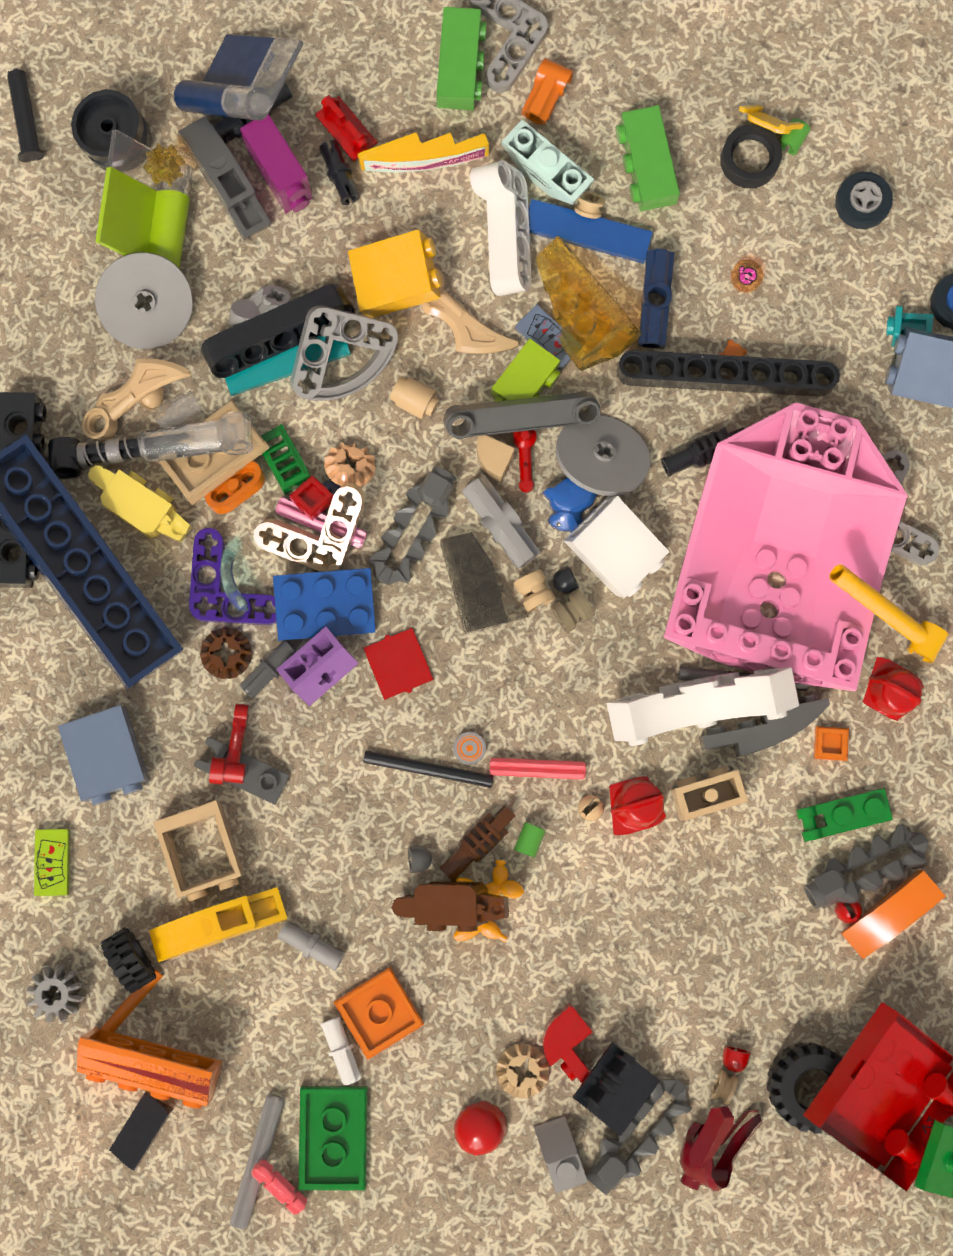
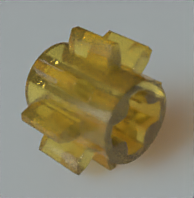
M157 143L156 148L145 153L148 157V164H145L143 168L147 174H151V179L157 185L162 180L167 182L169 186H172V181L178 177H183V174L180 172V166L185 164V160L181 155H177L178 151L172 144L166 149Z

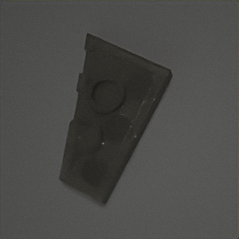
M472 532L441 539L439 543L465 634L528 618L524 609L520 608L512 596V591L506 582L502 581L494 569V564Z

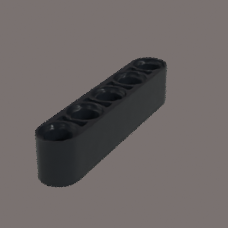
M335 283L325 285L206 339L202 343L201 353L214 377L226 378L298 346L306 315L314 306L324 305L355 313V309L341 285ZM322 312L320 317L314 318V322L318 325L317 335L310 332L309 337L320 336L321 326L323 324L328 325L329 320L325 317L324 312Z

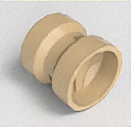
M542 569L525 575L513 583L517 593L522 594L524 598L523 605L527 613L536 610L537 606L543 603L547 605L556 599L552 589L547 588L545 584L546 577Z

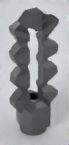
M434 466L422 484L407 491L406 496L412 506L396 511L393 519L398 527L395 530H388L383 534L381 539L386 548L375 553L368 560L375 567L377 579L387 586L399 581L409 584L411 580L410 561H422L424 557V550L421 546L422 540L432 541L436 537L433 518H447L449 515L447 499L454 488L453 484L457 478L448 471ZM422 501L433 508L397 571H394L385 566Z
M901 824L897 827L890 842H887L879 835L875 837L871 843V851L868 853L860 846L852 848L847 866L836 858L830 859L824 873L812 878L810 883L804 885L805 893L815 909L827 908L837 902L855 903L859 900V889L876 892L883 887V879L899 880L904 878V869L926 867L928 861L925 853L928 847V840L923 833L909 832ZM907 844L913 851L904 858L897 859L885 865L882 869L863 876L856 882L847 884L846 878L843 875L848 874L853 869L867 862L874 861L889 851H894L901 845Z
M656 1077L660 1082L622 1136L617 1134V1140L603 1137L600 1141L599 1158L590 1168L591 1171L586 1178L606 1196L624 1178L638 1176L642 1172L637 1156L656 1154L659 1146L655 1137L657 1135L668 1136L675 1131L671 1118L691 1111L692 1107L686 1101V1086L678 1079L663 1080ZM666 1091L675 1099L674 1102L625 1160L617 1153L618 1149Z

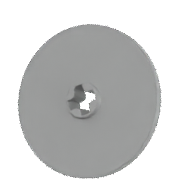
M136 252L116 259L105 269L97 284L95 305L102 325L112 337L130 347L152 349L170 343L185 329L192 312V292L185 275L173 262L154 253ZM142 293L143 296H152L150 308L147 309L144 305L140 307L136 305L139 299L138 294Z
M600 415L597 421L589 425L565 426L561 430L556 442V458L562 471L576 485L595 494L618 496L629 493L643 483L650 469V453L641 436L627 424L608 416Z

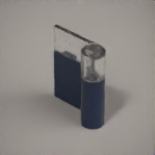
M226 34L203 81L182 80L177 84L174 90L175 104L183 112L262 120L269 114L304 43L298 39Z

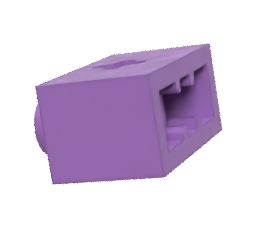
M325 626L276 670L289 687L307 705L311 706L359 663Z

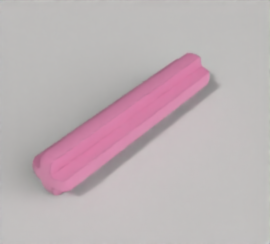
M281 497L276 506V513L278 515L322 532L327 514L321 513L311 521L287 497ZM336 520L331 524L332 532L335 535L342 537L347 534L348 529L344 522ZM356 527L350 545L361 548L366 540L367 532Z

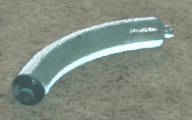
M236 539L235 541H230L225 547L221 559L220 576L224 591L233 606L238 611L247 612L249 610L247 607L248 602L238 590L233 575L234 559L240 549L239 540Z

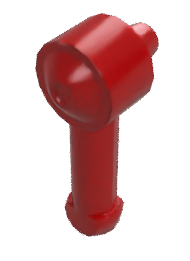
M535 430L513 433V444L519 449L520 482L518 486L524 493L531 492L535 484L532 479L531 448L535 445L537 438Z

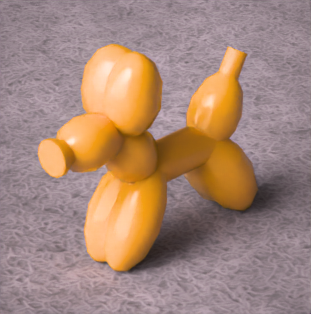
M495 860L496 866L492 871L493 882L485 885L488 888V893L495 895L502 893L504 896L514 899L521 897L524 893V888L519 882L508 880L509 873L505 867L507 861ZM463 877L456 879V881L475 882L471 879ZM493 921L478 926V931L459 932L456 929L453 934L456 941L471 939L480 932L487 938H498L504 943L508 939L506 935L501 933V929Z

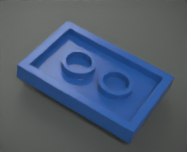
M371 568L272 575L278 641L313 638L325 626L334 636L376 633Z

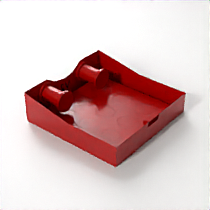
M881 1002L803 1116L876 1170L880 1164L885 1167L892 1155L895 1156L883 1175L907 1192L917 1177L934 1122L939 1121L943 1123L948 1117L953 1115V1072L948 1080L946 1079L953 1068L949 1065L953 1060V1056L903 1015ZM932 1099V1103L930 1104L926 1112L923 1114V1116L921 1117L915 1128L912 1130L910 1135H908V1132L910 1131L916 1120L919 1118L927 1104Z

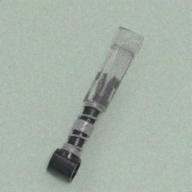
M230 412L222 415L219 420L143 430L141 435L134 439H127L126 437L123 440L121 438L107 439L105 443H99L97 440L96 444L89 445L87 442L81 443L78 439L72 437H57L48 442V465L59 479H73L80 476L84 468L94 467L102 462L107 465L124 463L130 458L137 461L139 457H142L149 463L220 452L229 455H243L253 450L252 417L243 412Z

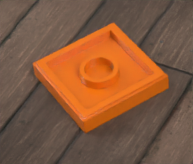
M391 967L333 1002L367 1060L425 1024Z

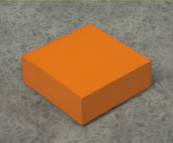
M815 726L813 759L848 761L849 728Z

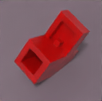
M571 1003L567 1004L548 1021L543 1032L542 1046L550 1066L562 1058L564 1062L560 1067L569 1079L573 1081L578 1078L583 1083L590 1070L573 1048L589 1036L592 1030Z

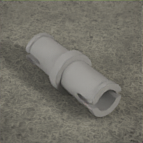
M289 920L286 921L277 938L303 952V957L307 959L312 957L330 967L333 971L337 970L346 953L321 940V935L316 932L312 935Z

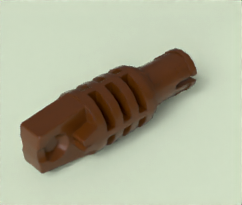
M505 805L494 816L487 812L460 840L458 844L460 848L439 868L452 881H456V878L473 861L476 863L481 861L509 833L505 827L515 817V814Z

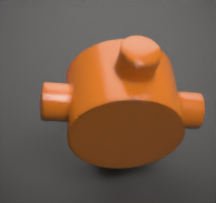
M729 340L724 352L719 353V355L743 356L747 355V350L734 343L733 340Z

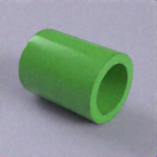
M794 118L790 123H803V129L791 130L790 134H783L779 140L782 150H785L787 145L790 146L788 153L791 155L797 154L811 130L807 123Z
M524 822L514 850L535 858L546 830Z

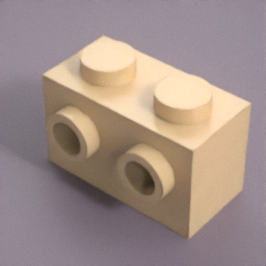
M727 766L708 771L709 778L697 782L696 776L676 781L678 788L670 791L680 821L690 820L748 802L739 770L728 772Z

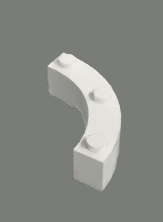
M792 667L759 669L754 671V674L742 677L739 676V672L709 676L659 687L660 693L651 695L636 693L607 703L614 740L628 741L630 746L647 743L648 737L697 724L698 728L711 727L716 725L718 720L767 715L769 720L779 719L787 716L786 711L799 706Z

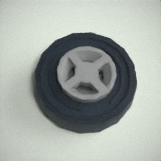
M861 171L850 175L841 183L835 198V208L839 217L846 225L855 229H870L878 226L887 218L893 205V193L889 184L882 176L873 172Z

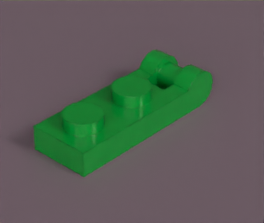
M885 788L796 810L798 820L801 819L804 832H802L804 842L893 820ZM822 814L825 826L817 828L814 816Z

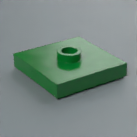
M935 1121L914 1187L949 1198H953V1126Z

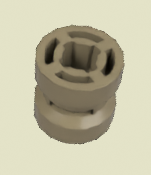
M578 589L569 593V602L566 600L563 602L557 601L550 606L552 613L567 633L576 628L577 623L580 622L579 618L587 621L595 616L589 602Z

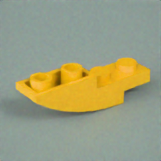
M278 887L248 897L247 895L181 917L149 930L157 961L160 963L222 943L224 940L286 921L287 915Z

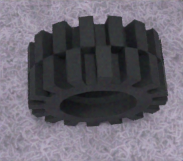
M124 927L101 942V949L104 951L103 955L108 960L109 967L113 969V974L119 978L120 984L124 985L127 991L133 993L156 979L155 969L151 965V960L147 957L139 940H136L135 935L128 928Z

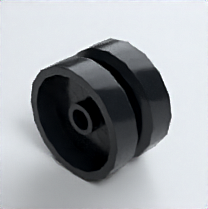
M108 89L93 92L82 99L74 110L71 121L73 138L89 159L104 171H106L107 167H113L120 172L129 171L139 165L148 154L152 141L150 126L132 100L121 92Z

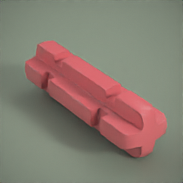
M260 1160L254 1165L251 1172L252 1176L259 1183L264 1182L263 1187L281 1204L286 1202L285 1207L292 1214L297 1215L300 1211H303L307 1203L306 1197L299 1191L294 1192L296 1188L277 1170L273 1172L274 1167L267 1160Z

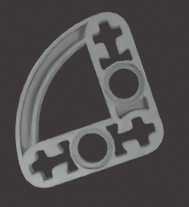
M324 305L312 307L305 318L291 375L290 385L292 390L303 399L325 401L343 398L363 389L383 371L391 359L398 341L397 330L393 325L384 320ZM322 312L325 313V317L329 320L328 325L323 324L320 330V335L326 336L325 341L317 337H309L310 332L317 335L318 325L314 322V318L320 317ZM349 320H357L360 323V331L354 337H348L344 333L345 323ZM371 323L369 329L375 332H382L383 328H385V332L390 335L389 339H383L382 343L379 344V339L367 335V324ZM333 340L376 350L367 364L354 375L336 383L322 385ZM313 343L319 344L322 348L320 358L315 361L308 360L305 356L306 348ZM303 363L311 368H318L317 372L310 370L309 379L314 384L312 387L307 386L305 391L298 384L299 380H305L307 370L301 368Z

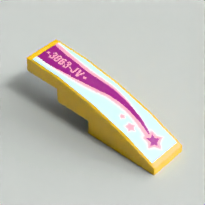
M417 132L360 152L358 153V160L361 170L392 173L428 171L456 166L489 156V143L485 133L456 144L451 133L421 143Z

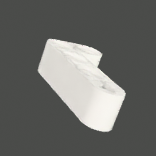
M503 160L474 167L470 172L472 188L479 197L487 201L489 268L492 290L497 296L528 291L531 287L532 279L526 179L520 170Z

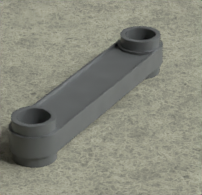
M587 391L470 405H454L449 407L444 413L443 423L449 435L456 439L579 424L589 425L599 418L600 405L594 395ZM590 404L589 408L585 411H579L584 405ZM457 419H465L460 425H452Z

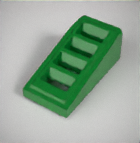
M281 424L261 435L266 443L280 435L283 438V441L270 447L262 455L286 495L297 489L311 475ZM286 446L288 447L289 451L274 459L271 458V454ZM293 456L295 461L278 470L277 464ZM299 467L300 471L285 480L283 479L282 475Z

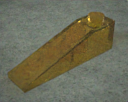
M559 236L535 258L544 289L549 293L553 310L551 312L553 319L561 326L562 336L559 337L561 345L579 370L583 371L620 356L642 335L625 311Z

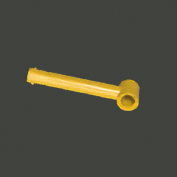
M838 564L831 570L829 579L911 641L907 648L910 654L915 652L924 657V662L934 663L949 635L944 629L928 621H922L921 624L843 564Z

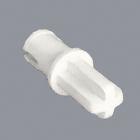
M338 1016L320 1023L331 1051L328 1055L329 1057L333 1056L342 1084L349 1085L361 1079V1075L351 1050L354 1045L349 1044L341 1023V1017Z

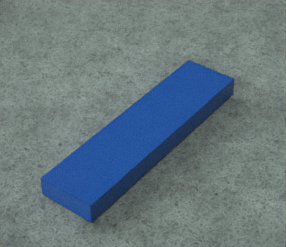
M535 199L531 200L528 210L529 233L644 264L652 231L601 217L595 219L583 217L577 214L575 210Z

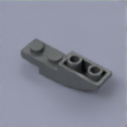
M203 117L179 130V136L208 185L215 191L243 241L271 226V221L255 196V190L208 119Z
M818 694L798 698L799 706L786 711L787 716L783 718L769 720L767 715L760 716L762 725H758L757 720L737 723L738 730L726 732L725 726L706 729L707 736L699 738L701 750L733 745L735 755L739 757L774 746L794 736L818 718L830 705L829 698L819 700Z

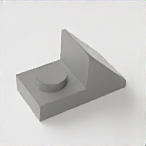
M562 1116L534 1126L555 1192L559 1193L587 1183L588 1181L566 1117Z

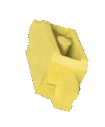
M95 465L89 469V480L103 491L100 495L102 505L149 538L158 537L160 534H163L181 543L190 532L192 527L176 513L177 509L171 504L173 498L158 488L155 492L146 488L144 485L147 481L135 472L130 471L127 475L118 470L116 474H113L100 465Z

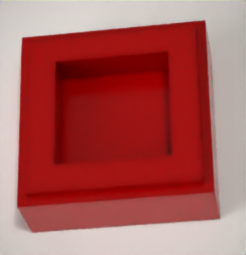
M312 475L292 492L289 498L313 521L331 505L334 495Z

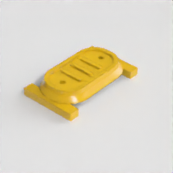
M761 105L740 106L739 108L740 112L748 114L747 119L750 122L776 133L790 134L791 130L803 129L804 126L800 122L787 123L760 112L763 111V106Z

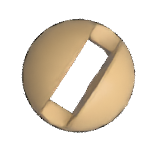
M160 387L139 401V404L148 411L156 410L163 403L164 388Z
M584 796L578 803V813L587 821H596L604 813V804L597 796ZM595 800L598 805L586 816L583 810Z

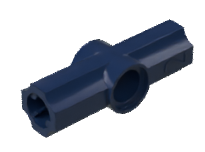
M656 248L654 250H647L638 336V346L644 348L660 349L666 347L675 254L667 249ZM653 293L660 294L664 299V303L653 305L649 301L648 296Z

